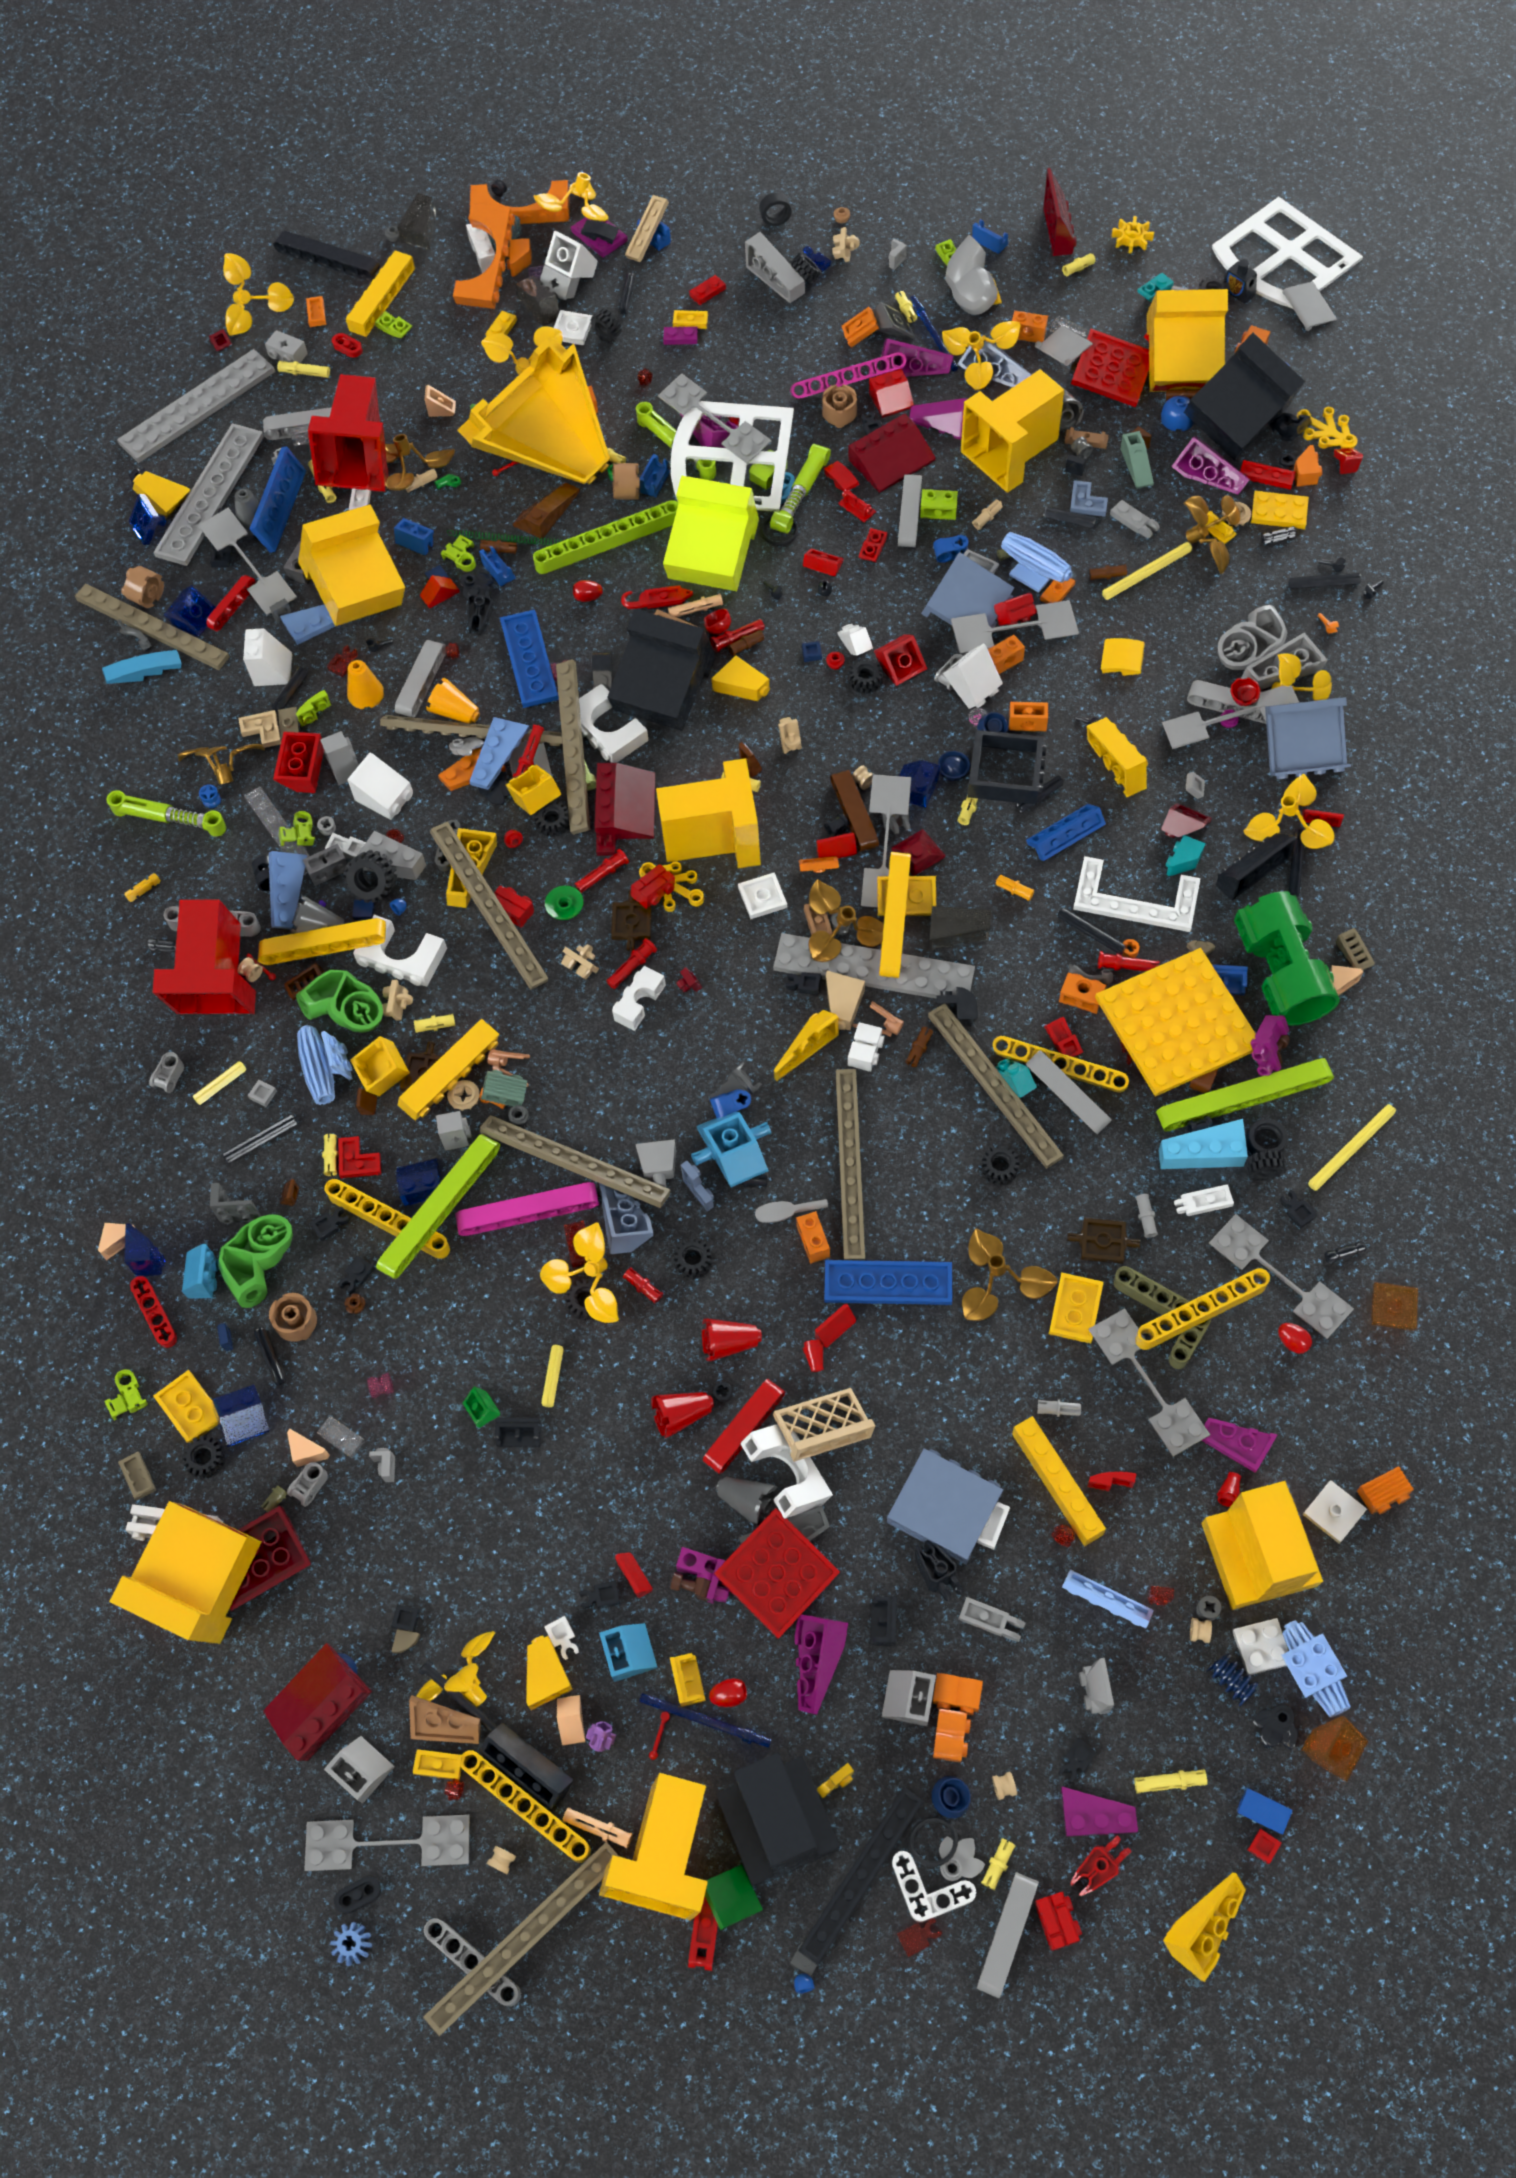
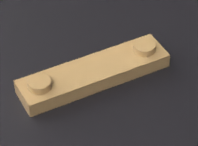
M655 195L652 196L625 253L627 258L638 262L642 261L669 204L667 199Z

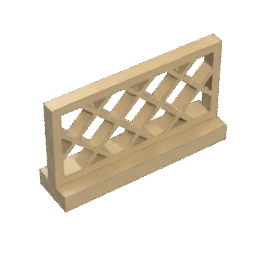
M851 1388L776 1410L773 1413L791 1449L790 1456L794 1462L871 1438L875 1428L873 1420H868ZM848 1396L851 1406L849 1407L838 1402L839 1399ZM827 1403L834 1406L832 1412L830 1413L819 1408L820 1404ZM837 1407L848 1412L846 1418L833 1414L835 1408ZM808 1409L813 1411L812 1419L800 1414L801 1410ZM850 1413L859 1416L861 1422L855 1423L848 1420ZM816 1414L828 1417L827 1424L814 1420ZM789 1415L794 1417L795 1420L793 1424L783 1421L781 1416ZM797 1419L809 1423L808 1429L804 1430L795 1426ZM833 1419L842 1423V1428L836 1429L828 1426L830 1420ZM812 1425L824 1430L819 1435L809 1431ZM792 1431L804 1435L803 1440L794 1442L791 1436Z

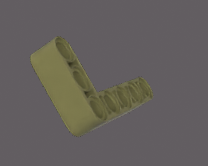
M1122 1266L1116 1271L1113 1284L1117 1290L1161 1315L1190 1302L1130 1267ZM1125 1276L1129 1279V1281L1123 1282L1119 1279V1277ZM1138 1287H1145L1148 1292L1143 1293L1139 1291ZM1162 1297L1166 1299L1167 1302L1160 1303L1157 1300V1298ZM1198 1306V1309L1200 1311L1207 1312L1205 1309ZM1179 1316L1182 1321H1189L1187 1316ZM1211 1319L1205 1321L1204 1325L1199 1324L1180 1334L1168 1358L1173 1368L1182 1369L1188 1364L1206 1333ZM1185 1336L1193 1337L1195 1342H1188ZM1180 1353L1185 1359L1179 1360L1174 1354Z

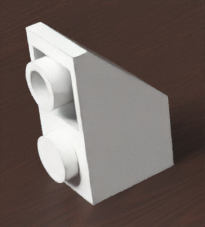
M848 624L842 627V631L837 632L852 655H859L873 649L866 627Z

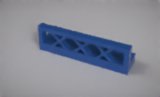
M1087 804L1030 837L1026 842L1027 845L1036 848L1039 859L1045 861L1106 825L1100 807Z

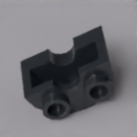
M1282 413L1270 426L1273 432L1276 430L1282 436L1280 439L1293 441L1312 424V420L1307 415H1300L1298 419L1291 413Z

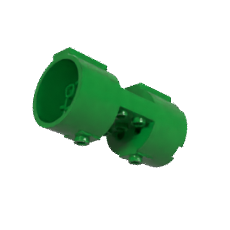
M1288 891L1274 892L1258 898L1260 902L1253 906L1247 905L1245 908L1239 909L1234 922L1247 953L1253 952L1257 957L1266 958L1272 972V976L1266 977L1261 987L1272 1015L1285 1016L1287 1024L1294 1026L1315 1021L1334 1010L1340 1001L1333 984L1334 975L1323 961L1309 959V952L1307 949H1304L1303 943L1308 940L1312 932V924L1306 915L1303 914L1296 895L1292 896Z

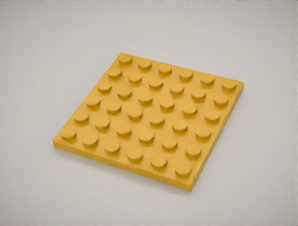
M1201 948L1095 995L1097 1002L1155 1097L1251 1054L1253 1051L1250 1042L1252 1039H1256V1033Z

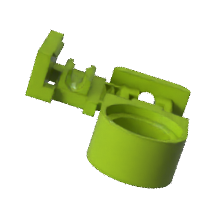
M459 535L453 544L448 543L446 550L441 552L443 560L448 558L454 561L456 567L465 572L472 571L476 567L473 555L466 550L469 547L474 548V543L462 535ZM465 560H472L469 565H463Z
M296 812L293 820L294 827L291 829L279 828L281 846H284V842H296V840L299 846L314 845L315 837H311L312 818L308 812ZM303 818L306 819L307 822L301 823L297 819Z
M130 1370L119 1371L115 1376V1383L121 1395L118 1394V1397L113 1400L108 1399L104 1401L114 1421L117 1420L116 1416L126 1412L127 1409L130 1413H134L148 1405L146 1399L142 1400L137 1390L140 1386L134 1374ZM124 1376H130L131 1382L128 1385H121L120 1379Z

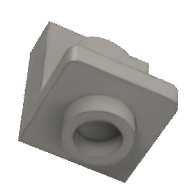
M893 239L891 241V252L889 253V267L895 270L907 258V245Z
M377 1448L376 1451L369 1452V1457L374 1462H379V1476L385 1482H394L395 1456L391 1450Z

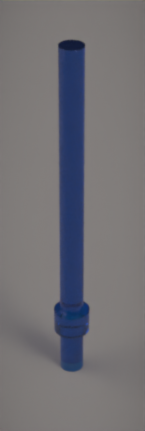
M915 295L911 296L910 301L914 306L915 313L922 319L940 351L950 354L927 316L923 304L919 303ZM954 359L952 360V364L950 367L953 372L958 370V366Z
M641 1694L639 1700L641 1703L742 1738L743 1742L749 1744L753 1742L767 1748L770 1747L772 1739L756 1734L755 1730L747 1727L742 1729L653 1696Z

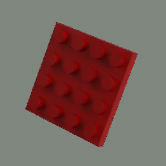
M1090 329L1087 340L1093 344L1081 354L1071 384L1136 407L1149 372V349Z
M775 1508L713 1574L778 1639L840 1571L787 1518L784 1519L781 1512Z

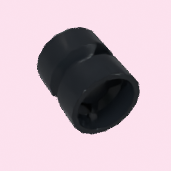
M263 855L254 859L251 866L256 876L258 888L261 891L268 892L270 891L269 855Z

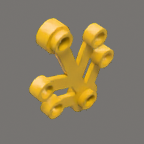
M1325 407L1322 414L1326 419L1327 425L1311 417L1310 412L1306 409H1302L1297 413L1296 417L1298 419L1300 415L1310 416L1312 420L1311 425L1321 430L1314 431L1312 428H1307L1303 435L1305 440L1320 438L1318 446L1322 449L1332 446L1354 448L1357 445L1358 440L1356 436L1350 434L1348 427L1349 417L1347 415H1340L1337 424L1342 430V433L1336 430L1333 419L1334 409L1332 407Z
M677 861L663 865L666 871L674 874L675 888L673 891L689 899V903L692 906L698 907L702 905L704 894L701 890L694 889L690 891L677 884L684 881L690 884L697 881V873L690 870L687 873L680 874L682 868L681 864ZM650 862L644 863L639 870L640 877H643L656 866ZM665 894L664 909L672 912L676 908L675 901L672 899L671 894Z

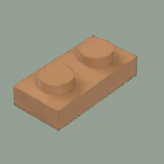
M805 904L804 912L811 935L816 931H826L831 936L833 932L827 913L819 915L812 910L810 904Z

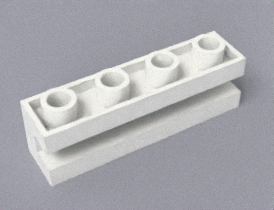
M132 1504L130 1513L133 1515L132 1522L127 1523L126 1531L132 1535L131 1538L144 1541L145 1538H151L165 1509ZM207 1515V1516H209V1517H211V1518H213V1519H215V1520H217V1521L223 1523V1521H222L219 1517Z

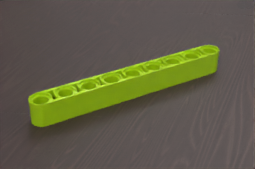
M674 500L667 501L540 549L533 554L535 570L539 574H546L673 526L679 503Z
M1321 1058L1271 1073L1269 1076L1264 1075L1159 1108L1156 1113L1163 1130L1172 1131L1187 1126V1121L1189 1120L1197 1121L1204 1119V1116H1209L1212 1119L1326 1084L1334 1079V1075L1327 1060Z
M480 1134L382 1254L376 1265L377 1270L393 1279H397L497 1155L500 1149L499 1142L484 1134Z

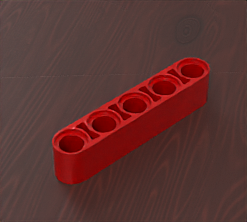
M766 1379L707 1451L703 1462L717 1473L722 1474L743 1449L740 1443L751 1432L760 1428L783 1399L785 1391L769 1379Z

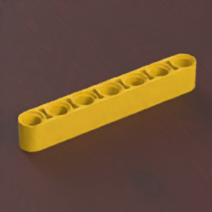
M891 852L879 968V976L899 978L911 857V854Z
M373 918L264 939L259 942L258 962L263 965H272L382 944L386 939V922L383 919Z
M999 1036L993 1041L994 1052L1001 1057L1026 1064L1041 1050L1054 1064L1057 1060L1063 1059L1066 1062V1066L1061 1070L1069 1078L1115 1092H1123L1128 1087L1129 1079L1123 1072L1006 1036ZM999 1042H1006L1008 1044L1006 1050L999 1051L996 1048ZM1018 1048H1025L1027 1054L1024 1057L1017 1056L1016 1051ZM1076 1066H1084L1086 1072L1083 1075L1076 1074L1074 1072ZM1102 1071L1106 1077L1103 1081H1097L1094 1078V1074ZM1117 1077L1123 1078L1125 1085L1122 1087L1115 1086L1114 1079Z
M331 1179L325 1185V1192L332 1203L343 1207V1209L396 1237L402 1231L400 1230L401 1227L407 1225L412 1219L340 1180ZM340 1189L338 1193L332 1194L334 1190ZM357 1198L355 1202L349 1203L351 1199ZM374 1207L371 1212H366L368 1208ZM391 1216L390 1220L383 1221L385 1217ZM435 1231L421 1250L435 1258L443 1259L448 1256L450 1247L446 1238ZM444 1244L442 1248L435 1249L436 1245Z
M1261 1268L1255 1269L1142 1325L1135 1338L1136 1345L1144 1350L1150 1349L1265 1291L1270 1281L1269 1273ZM1254 1278L1261 1279L1263 1284L1256 1283ZM1235 1288H1242L1245 1293H1238ZM1216 1297H1223L1226 1302L1221 1303ZM1198 1306L1206 1307L1207 1312L1200 1311ZM1185 1315L1189 1321H1182L1179 1316ZM1165 1324L1170 1327V1330L1165 1331L1160 1325ZM1148 1334L1151 1340H1145L1141 1335Z
M469 1750L462 1754L460 1766L468 1775L577 1863H583L589 1859L591 1848L583 1838L477 1752ZM476 1757V1766L471 1769L467 1768L466 1763L468 1759ZM490 1771L494 1772V1780L490 1783H485V1774ZM512 1786V1794L507 1798L502 1797L503 1788ZM525 1800L530 1801V1809L527 1812H520V1804ZM542 1815H547L549 1817L548 1824L544 1827H539L537 1824L538 1818ZM559 1830H566V1839L562 1842H557L555 1839L556 1833ZM579 1844H583L585 1846L584 1854L580 1857L574 1856V1848Z

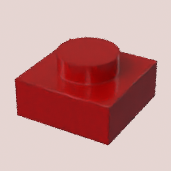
M1259 1829L1247 1851L1266 1864H1270L1281 1842L1262 1829Z

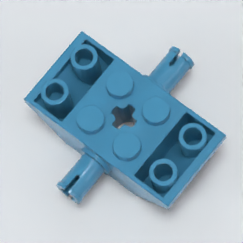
M736 1111L697 1126L707 1148L691 1154L696 1166L710 1159L715 1160L730 1187L768 1172L765 1160L756 1141L761 1137L771 1134L767 1122L750 1129L741 1113Z

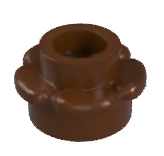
M352 1294L350 1298H346L344 1304L347 1312L351 1314L361 1313L365 1307V1299L360 1297L359 1294Z

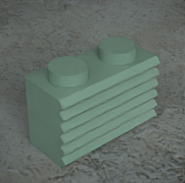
M499 1070L488 1071L485 1076L481 1099L498 1104L501 1103L502 1105L505 1104L506 1106H522L527 1080H524L519 1075H503V1072Z

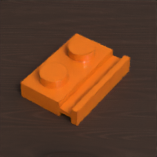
M867 307L842 325L845 338L851 348L879 329L873 310L870 307Z

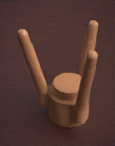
M872 1001L870 1007L887 1018L884 1023L886 1030L882 1029V1034L889 1037L892 1034L898 1035L904 1021L893 1016ZM852 1024V1027L857 1028L858 1024Z
M491 1049L488 1055V1064L493 1065L492 1070H499L504 1075L511 1076L513 1074L501 1068V1066L507 1064L508 1058L524 1059L530 1058V1055Z

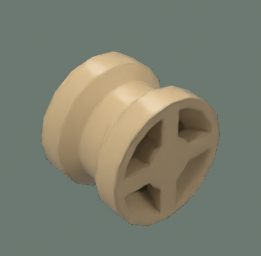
M865 766L857 768L852 775L854 782L859 783V787L863 790L872 785L873 773H869Z
M249 957L245 958L237 969V972L242 976H246L249 982L256 981L263 971L262 966L255 964L254 960Z
M1192 1618L1190 1641L1203 1640L1204 1643H1210L1212 1621L1205 1620L1203 1622L1197 1618Z
M1006 1772L1001 1777L997 1775L992 1776L998 1800L1004 1799L1007 1795H1017L1011 1772Z
M495 1846L493 1849L494 1855L488 1859L486 1864L508 1874L509 1865L515 1860L516 1856Z

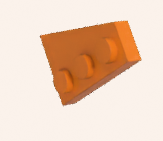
M482 747L474 749L471 756H464L438 775L439 780L450 791L470 784L469 781ZM503 765V767L501 768V772H505V771H506V768H505L504 765Z

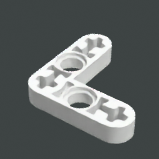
M900 1851L893 1857L892 1866L909 1912L914 1920L924 1922L967 1905L974 1900L976 1896L975 1886L966 1880L927 1895L911 1854ZM900 1856H903L904 1860H909L907 1869L908 1872L913 1870L914 1875H907L901 1879L900 1875L905 1874L902 1866L897 1867L896 1865L899 1862ZM910 1879L917 1881L919 1885L918 1891L913 1894L908 1893L905 1889V1883ZM961 1886H965L966 1889L970 1888L972 1892L969 1894V1899H965L964 1896L958 1897L956 1900L959 1903L955 1905L954 1898L949 1890L954 1889V1894H957L961 1891ZM921 1893L923 1894L924 1898H919L922 1907L926 1906L928 1909L925 1911L924 1917L914 1913L917 1905L915 1901L910 1903L909 1898H916ZM940 1894H945L949 1897L950 1905L947 1908H940L936 1904V1898Z

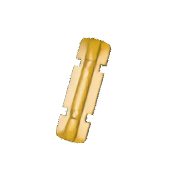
M155 873L148 876L149 879H144L135 885L133 890L129 889L125 892V897L128 901L133 902L137 899L136 896L139 895L140 897L150 890L152 885L156 886L159 884V877Z

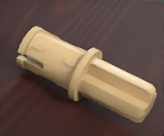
M431 469L421 475L416 474L413 484L406 488L407 493L421 486L423 488L424 484L437 479L436 471Z
M996 499L987 508H984L982 513L972 521L973 526L980 530L988 521H992L993 516L1003 507L1002 502Z

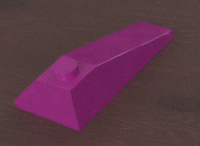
M885 338L881 355L883 357L893 353H903L906 357V364L900 369H902L906 377L949 373L954 356ZM894 357V364L899 366L902 362L901 357ZM880 360L879 370L882 371L885 368V363Z
M967 398L911 406L909 418L917 425L938 429L939 433L944 434L946 432L952 434L953 438L961 440L964 401Z
M706 415L701 417L693 431L694 436L703 447L725 448L721 443L730 435L728 431ZM723 422L731 429L738 428V426L733 422Z
M1194 436L1171 466L1186 478L1238 495L1250 480L1198 436Z
M802 1614L797 1618L795 1645H798L799 1658H796V1666L800 1667V1679L797 1681L798 1710L811 1714L818 1713L845 1647L848 1623Z

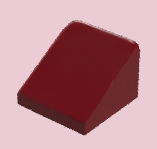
M224 329L209 336V341L217 352L232 345Z

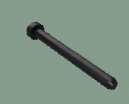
M428 1659L422 1665L418 1672L422 1676L424 1674L429 1676L469 1714L480 1719V1724L490 1733L498 1727L461 1692H447L444 1689L447 1680L432 1667L433 1662Z

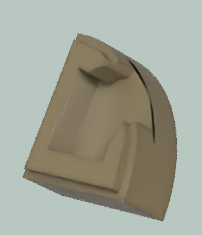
M1194 940L1187 943L1186 946L1191 952L1201 948L1205 955L1215 950V945L1208 941Z
M397 1629L391 1652L403 1653L417 1643L420 1634Z

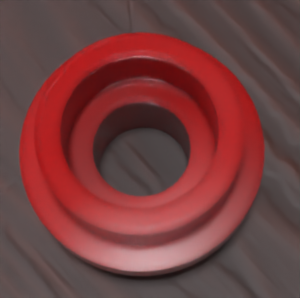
M831 652L826 657L827 665L834 670L840 669L845 662V658L840 652Z
M514 829L507 831L504 835V843L509 848L519 846L523 840L522 834Z

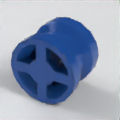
M211 784L201 787L199 796L203 805L207 808L217 807L221 803V797L217 788Z

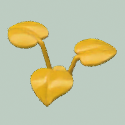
M578 173L576 182L570 185L569 191L561 201L551 194L534 195V199L542 208L558 212L562 210L561 205L564 204L572 193L585 199L586 207H582L581 212L586 218L595 221H608L609 219L599 206L588 204V200L595 199L596 193L590 184L591 178L586 173Z
M230 253L224 255L223 273L225 279L233 285L241 283L240 287L237 288L238 291L233 294V300L236 304L230 305L226 311L225 321L228 335L244 333L250 329L252 317L248 311L244 310L245 307L243 305L249 303L250 299H269L268 307L275 312H282L291 307L294 302V296L287 286L282 283H272L267 290L268 296H250L248 291L242 290L245 284L244 280L249 279L251 276L249 264L238 255Z
M1008 321L996 325L991 331V337L994 340L986 338L984 335L981 337L979 332H970L963 327L942 332L944 345L950 354L961 356L969 345L975 351L978 363L970 364L965 370V380L973 389L981 390L985 388L993 377L991 363H981L979 350L983 347L984 341L992 344L996 343L1000 349H1009L1018 340L1021 324L1017 321Z
M548 326L540 327L534 334V343L539 346L546 339L551 342L556 338L562 344V331ZM492 334L481 342L487 356L496 363L505 362L510 354L516 364L515 370L519 375L530 365L533 353L529 359L519 358L517 360L513 352L510 351L513 347V341L505 334Z
M1287 653L1278 655L1280 682L1273 683L1271 689L1291 686L1292 683H1295V678L1301 672V662L1297 656ZM1320 670L1313 678L1312 688L1292 687L1294 691H1313L1314 701L1324 700L1331 693V676L1327 671Z
M1305 774L1295 779L1284 792V796L1281 799L1282 809L1279 810L1277 820L1270 813H1261L1255 816L1243 830L1244 834L1250 839L1262 842L1266 837L1280 833V828L1277 824L1281 822L1283 814L1287 816H1294L1296 814L1305 828L1301 833V841L1304 846L1318 849L1331 845L1334 842L1333 829L1327 822L1316 819L1308 826L1300 814L1298 806L1310 805L1314 802L1317 795L1314 785Z
M594 1223L578 1231L573 1240L576 1252L580 1256H585V1260L588 1261L585 1266L569 1272L568 1264L565 1261L554 1259L542 1267L540 1277L552 1292L562 1294L567 1292L572 1285L570 1276L583 1271L588 1276H596L590 1289L591 1295L585 1299V1308L588 1314L595 1320L612 1323L619 1320L615 1296L606 1288L595 1290L599 1279L602 1278L601 1273L607 1269V1261L603 1258L605 1243L599 1223Z
M494 1631L483 1633L466 1644L461 1656L466 1658L468 1665L452 1676L444 1686L447 1692H461L476 1707L485 1701L487 1695L479 1686L481 1682L476 1675L478 1665L476 1663L472 1664V1658L485 1650L495 1634ZM430 1679L420 1689L416 1697L431 1701L443 1689Z

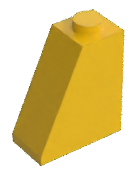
M147 471L142 475L138 474L133 480V490L164 519L183 503L190 493L189 488Z
M735 656L711 678L712 690L715 692L759 701L770 690L769 678L738 656Z
M539 1636L531 1641L532 1644L527 1646L526 1702L531 1710L573 1690L549 1636Z

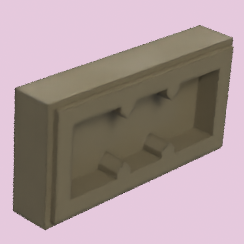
M296 707L278 710L281 741L283 732H300Z
M139 1452L118 1462L136 1501L156 1491V1487Z

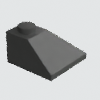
M880 302L873 310L877 321L876 324L879 327L876 332L880 331L884 334L910 339L915 337L902 312L883 302Z

